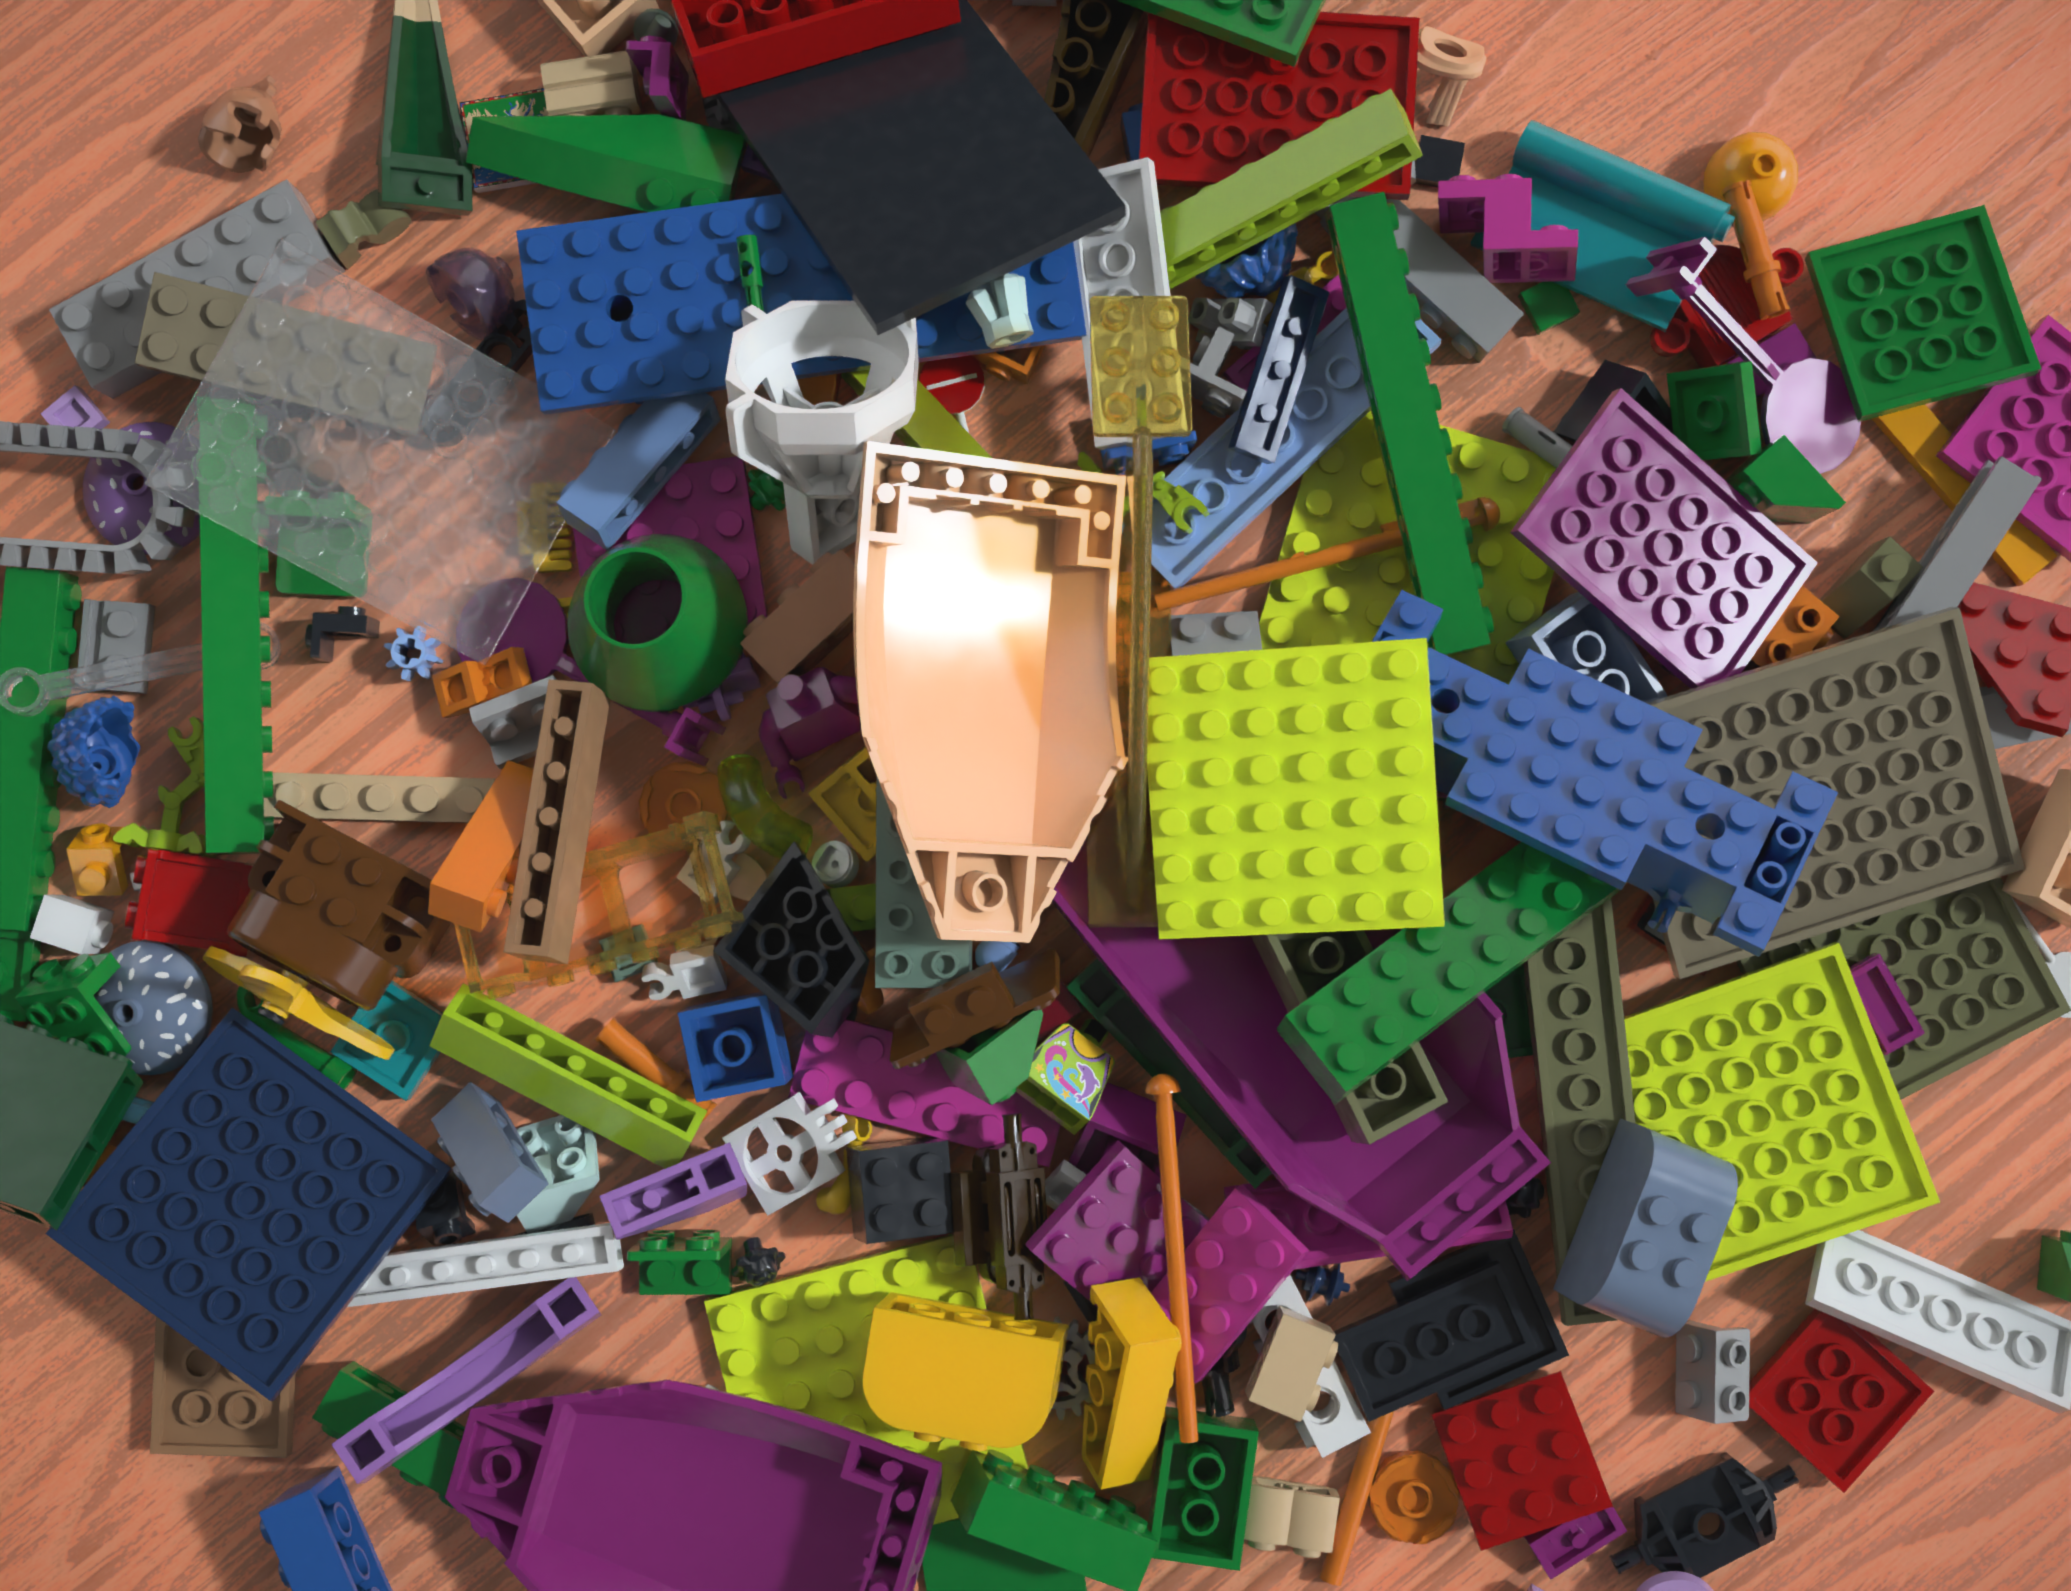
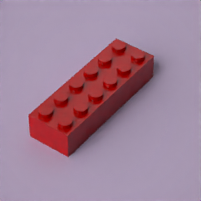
M671 0L679 34L703 98L961 22L959 0Z

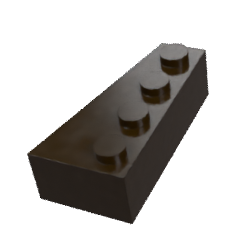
M1063 0L1060 27L1052 55L1051 74L1046 87L1044 101L1088 157L1093 150L1147 33L1148 12L1117 0Z

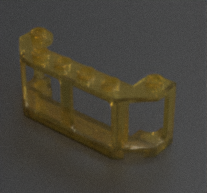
M707 811L683 817L684 823L668 825L669 829L586 852L582 879L596 876L600 880L615 940V949L569 961L568 965L558 964L547 967L545 962L522 959L524 973L508 974L483 981L470 929L454 923L470 993H487L489 1000L516 994V987L546 981L548 988L574 982V973L589 970L590 976L617 970L616 962L632 958L633 964L659 958V949L674 946L675 952L685 951L702 946V937L710 939L731 933V926L745 920L743 912H737L732 903L716 835L722 832L718 814ZM703 843H705L722 911L720 914L717 913L702 853ZM677 851H687L690 856L705 918L693 922L692 927L636 942L619 878L620 870L625 866ZM512 884L506 890V901L510 909L514 885Z

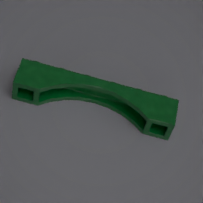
M1097 957L1090 961L1066 984V988L1151 1077L1158 1074H1168L1179 1082L1181 1091L1173 1093V1100L1255 1189L1272 1174L1266 1164Z

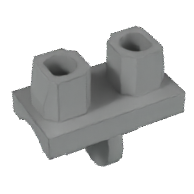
M1195 298L1188 323L1199 329L1195 340L1199 343L1204 335L1212 339L1218 326L1235 334L1231 346L1250 350L1254 346L1261 347L1267 330V326L1263 322L1271 312L1273 303L1265 298Z

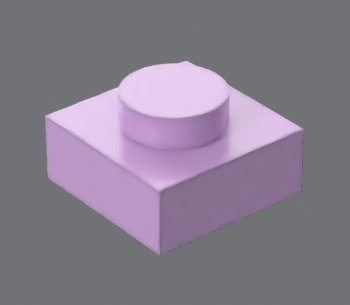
M76 385L40 413L49 425L102 429L110 423L84 390Z

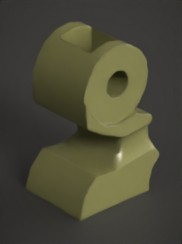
M378 189L367 194L359 203L350 201L341 210L328 211L316 223L336 256L348 270L361 257L358 251L359 243L367 241L374 244H386L398 237L409 227L411 218L401 208L378 206Z

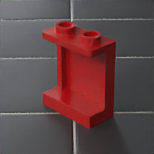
M150 847L147 857L138 856L133 883L142 884L139 901H129L124 928L133 929L131 940H150L204 949L213 946L236 956L246 957L248 949L228 936L227 927L250 892L248 876L254 864Z

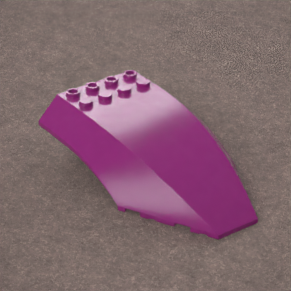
M666 1379L471 1408L445 1498L458 1513L464 1514L469 1518L473 1530L482 1539L487 1537L507 1559L504 1564L529 1591H914L941 1499L942 1462L802 1412L733 1393Z

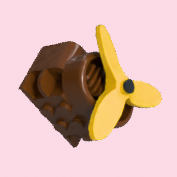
M278 800L274 808L284 818L269 842L261 839L256 847L261 854L248 876L250 892L229 923L227 934L241 946L284 970L279 974L247 958L236 956L213 946L207 949L203 960L216 972L263 1000L264 1002L261 1006L265 1009L259 1008L258 1013L268 1019L283 1025L285 1021L281 1018L287 1019L289 1014L372 1055L389 1060L395 1049L388 1042L341 1014L330 1004L307 990L306 987L310 983L356 1008L371 1011L379 1003L394 976L401 979L411 978L422 971L452 922L428 914L431 879L295 807Z

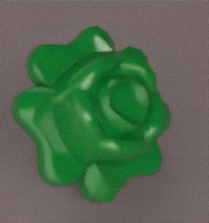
M760 469L750 470L748 472L751 480L749 487L755 492L750 498L751 505L759 511H763L766 506L770 505L778 511H783L786 506L783 482Z

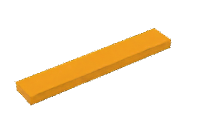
M1926 405L1872 418L1874 423L1950 510L1953 511L1971 483L1935 456L1952 435ZM2015 519L1991 557L2017 586L2026 584L2055 559L2057 554L2046 542Z

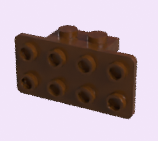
M1055 949L1047 950L999 973L993 962H990L909 999L908 1009L910 1014L899 1018L894 1023L889 1059L894 1069H900L905 1066H918L935 1052L947 1047H960L977 1033L989 1028L991 1030L1002 1028L1019 1014L1028 1010H1042L1049 1006L1060 993V958Z

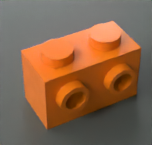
M1802 585L1744 670L1750 671L1824 647L1834 635V631L1830 628L1840 616Z

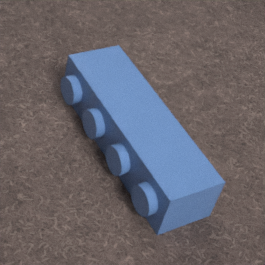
M704 392L647 400L642 403L634 414L626 416L619 425L618 432L608 444L595 451L589 461V465L576 480L570 481L563 488L560 499L556 504L566 523L609 551L721 420L713 397Z

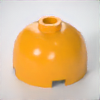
M1747 132L1728 140L1710 158L1704 171V192L1726 202L1725 197L1722 195L1724 188L1740 181L1751 180V188L1762 222L1774 217L1789 203L1798 184V164L1793 151L1782 139L1767 132Z

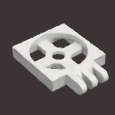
M798 1092L722 1137L725 1144L730 1142L743 1175L767 1216L845 1171L835 1151L856 1139L857 1136L853 1130L846 1131L839 1137L835 1134L834 1130L848 1121L844 1114L828 1122L825 1115L833 1112L838 1107L834 1098L811 1111L801 1093ZM775 1117L793 1120L806 1130L795 1137L785 1134ZM759 1127L769 1145L766 1154L753 1160L747 1149V1142L752 1130ZM780 1145H786L791 1149L792 1158L790 1161H782L777 1156V1148ZM816 1146L818 1164L816 1173L811 1179L802 1164L804 1152ZM775 1169L784 1171L794 1189L790 1192L772 1190L763 1176Z

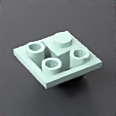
M563 1115L516 1128L549 1183L517 1214L518 1219L527 1233L571 1221L600 1180L596 1133Z

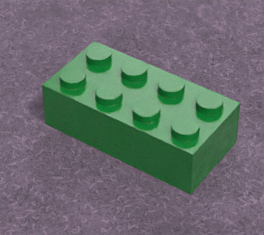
M988 1450L987 1455L978 1451H971L951 1498V1502L967 1534L1121 1590L1138 1591L1158 1542L1147 1528L1148 1522L1138 1515L1135 1511L1136 1506L1132 1502L1116 1495H1111L1110 1500L1095 1495L1096 1491L1093 1488L1076 1480H1071L1069 1485L1054 1480L1055 1476L1051 1472L1036 1465H1030L1028 1470L1013 1465V1459L996 1450Z

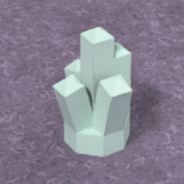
M1007 273L971 291L966 305L981 326L988 347L992 349L1006 347L1025 340L1034 334L1028 316L1025 277L1014 273Z

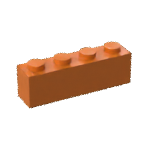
M510 760L507 761L431 881L428 914L480 933L491 916L497 918L500 915L507 897L506 890L510 884L515 885L534 769Z

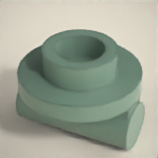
M652 8L645 10L637 17L633 27L634 36L637 41H640V38L643 36H657L665 39L667 42H671L674 47L678 39L679 32L675 20L667 12L660 9Z

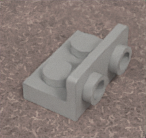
M554 675L469 708L472 723L490 744L494 762L499 769H503L508 760L518 763L536 756L548 680H557Z

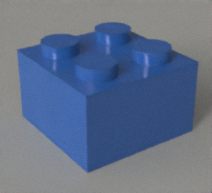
M762 992L688 1006L678 1012L696 1103L786 1085L794 1077L780 1008Z

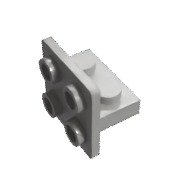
M1218 326L1212 339L1204 335L1192 359L1193 363L1178 357L1183 398L1188 394L1203 402L1201 407L1210 414L1225 418L1226 415L1231 416L1239 410L1247 391L1217 376L1228 356L1235 335Z

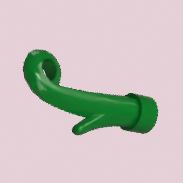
M239 986L236 993L237 1006L242 1015L344 1090L349 1086L357 1073V1069L285 1026L258 1013L259 1008L265 1009L261 1006L264 1001L261 1000V1003L257 1005L254 994Z

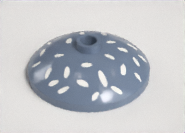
M141 940L126 943L110 952L121 967L93 996L131 1045V1051L125 1057L133 1062L132 1069L136 1074L157 1075L182 1067L207 1039L211 1028L213 1014L212 997L205 976L190 956L169 943ZM129 1006L133 1009V1018L129 1014Z

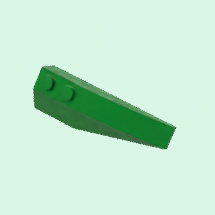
M661 114L475 116L472 118L466 162L567 192L641 211L653 212L735 200L746 140L740 133Z

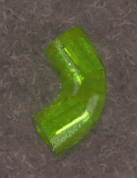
M736 754L722 760L717 767L719 791L724 807L737 828L754 845L778 859L782 858L794 841L798 842L806 855L812 843L813 829L807 822L783 811L772 800L766 791L762 766L759 760L747 754Z

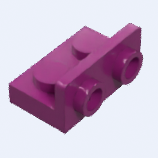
M643 36L640 38V41H627L626 52L643 77L645 94L649 95L652 99L655 110H658L661 115L686 120L689 74L671 42H667L665 39L657 36Z
M1614 1507L1524 1536L1551 1580L1618 1538L1627 1530Z

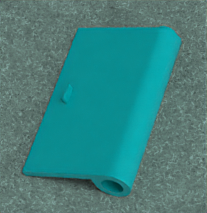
M1531 120L1523 131L1513 155V166L1508 173L1520 175L1522 178H1532L1531 230H1540L1548 225H1563L1568 229H1578L1575 281L1551 282L1664 332L1668 328L1682 300L1671 289L1636 297L1625 284L1630 278L1649 274L1654 266L1646 259L1650 251L1706 237L1712 245L1715 240L1723 242L1735 219V216L1728 214L1731 207L1729 203L1535 120ZM1484 232L1475 233L1471 240V246L1483 251Z

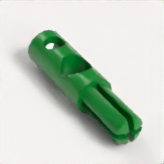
M742 235L737 237L736 241L742 288L745 290L747 307L754 305L764 312L761 292L763 283L757 236ZM753 266L752 273L748 275L749 269Z

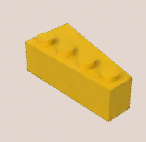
M1140 1277L1091 1285L1090 1302L1093 1305L1097 1304L1098 1311L1097 1321L1089 1322L1088 1340L1091 1343L1095 1342V1364L1086 1365V1382L1088 1383V1390L1093 1403L1084 1404L1082 1459L1101 1490L1150 1479L1153 1462L1158 1455V1440L1161 1426L1166 1418L1165 1408L1168 1394L1173 1386V1371L1177 1353L1181 1350L1182 1345L1178 1328L1170 1322Z

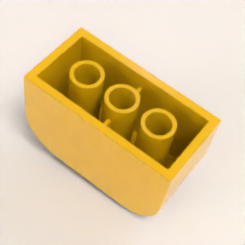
M890 1292L873 1310L863 1372L865 1398L872 1411L883 1422L898 1429L913 1431V1436L922 1441L939 1442L942 1437L960 1440L959 1445L961 1447L974 1451H985L988 1446L997 1448L1019 1446L1029 1441L1039 1432L1056 1401L1060 1387L1069 1325L1035 1318L1018 1321L1014 1320L1015 1315Z

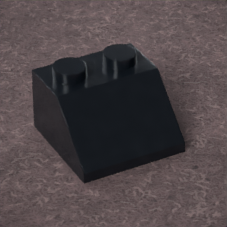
M1604 360L1553 432L1573 446L1611 392L1620 388L1673 434L1671 409L1647 373Z

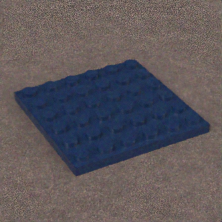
M231 1008L79 1192L58 1230L49 1229L46 1235L269 1401H274L453 1169L240 1012Z

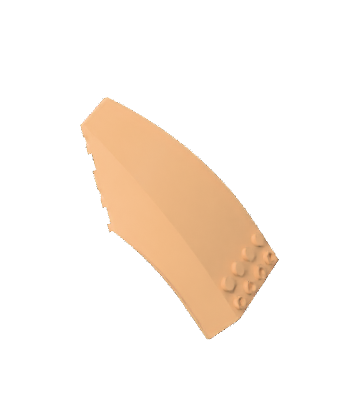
M866 441L863 446L853 591L854 660L862 737L937 938L943 940L1030 943L1040 924L1041 912L1050 906L1057 893L1054 888L1067 863L1074 861L1090 832L1092 818L1100 813L1107 800L1104 797L1117 771L1123 770L1130 758L1125 757L1116 671V604L1126 477Z

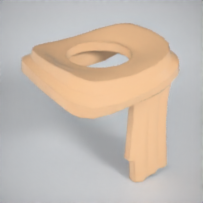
M1426 26L1423 29H1419L1417 68L1443 76L1428 106L1430 112L1426 122L1428 124L1448 127L1468 80L1477 78L1482 74L1486 56L1484 55L1483 46Z

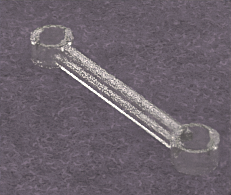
M261 622V631L267 632L272 641H274L271 663H261V669L264 670L273 666L278 661L282 646L275 631L269 625ZM202 643L42 675L24 667L12 668L0 676V704L16 715L28 717L43 711L50 700L201 671ZM24 676H30L37 682L39 687V695L36 701L27 707L11 705L8 698L12 697L13 688L23 681Z

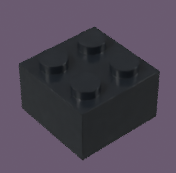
M925 1137L846 1147L853 1236L855 1239L865 1244L953 1233L948 1140L937 1137Z

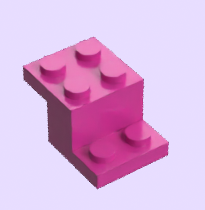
M1502 174L1495 179L1476 180L1472 176L1459 175L1450 178L1449 181L1438 182L1440 234L1484 232V277L1490 283L1575 281L1578 229H1568L1563 225H1548L1540 230H1531L1532 178H1522L1517 174Z

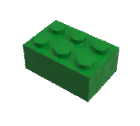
M1166 1406V1418L1161 1426L1147 1526L1158 1542L1152 1558L1240 1571L1259 1435L1254 1419L1229 1415L1216 1417L1215 1413L1211 1417L1206 1415V1412L1196 1411L1198 1441L1182 1443L1180 1442L1178 1408Z

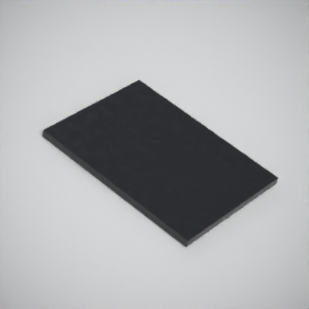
M959 0L961 22L715 94L877 335L889 331L1126 216V207L1123 201L967 0Z

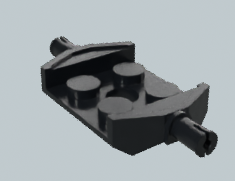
M1725 1452L1720 1455L1723 1460L1722 1462L1647 1500H1644L1641 1496L1635 1498V1537L1637 1540L1634 1541V1545L1609 1557L1618 1574L1644 1561L1647 1565L1653 1564L1662 1573L1681 1571L1701 1578L1775 1540L1777 1531L1773 1504L1777 1500L1775 1494L1799 1483L1798 1478L1794 1476L1796 1475L1790 1465H1786V1467L1766 1476V1478L1763 1476L1758 1478ZM1710 1512L1718 1514L1720 1520L1718 1529L1710 1535L1700 1534L1698 1531V1521L1700 1518Z

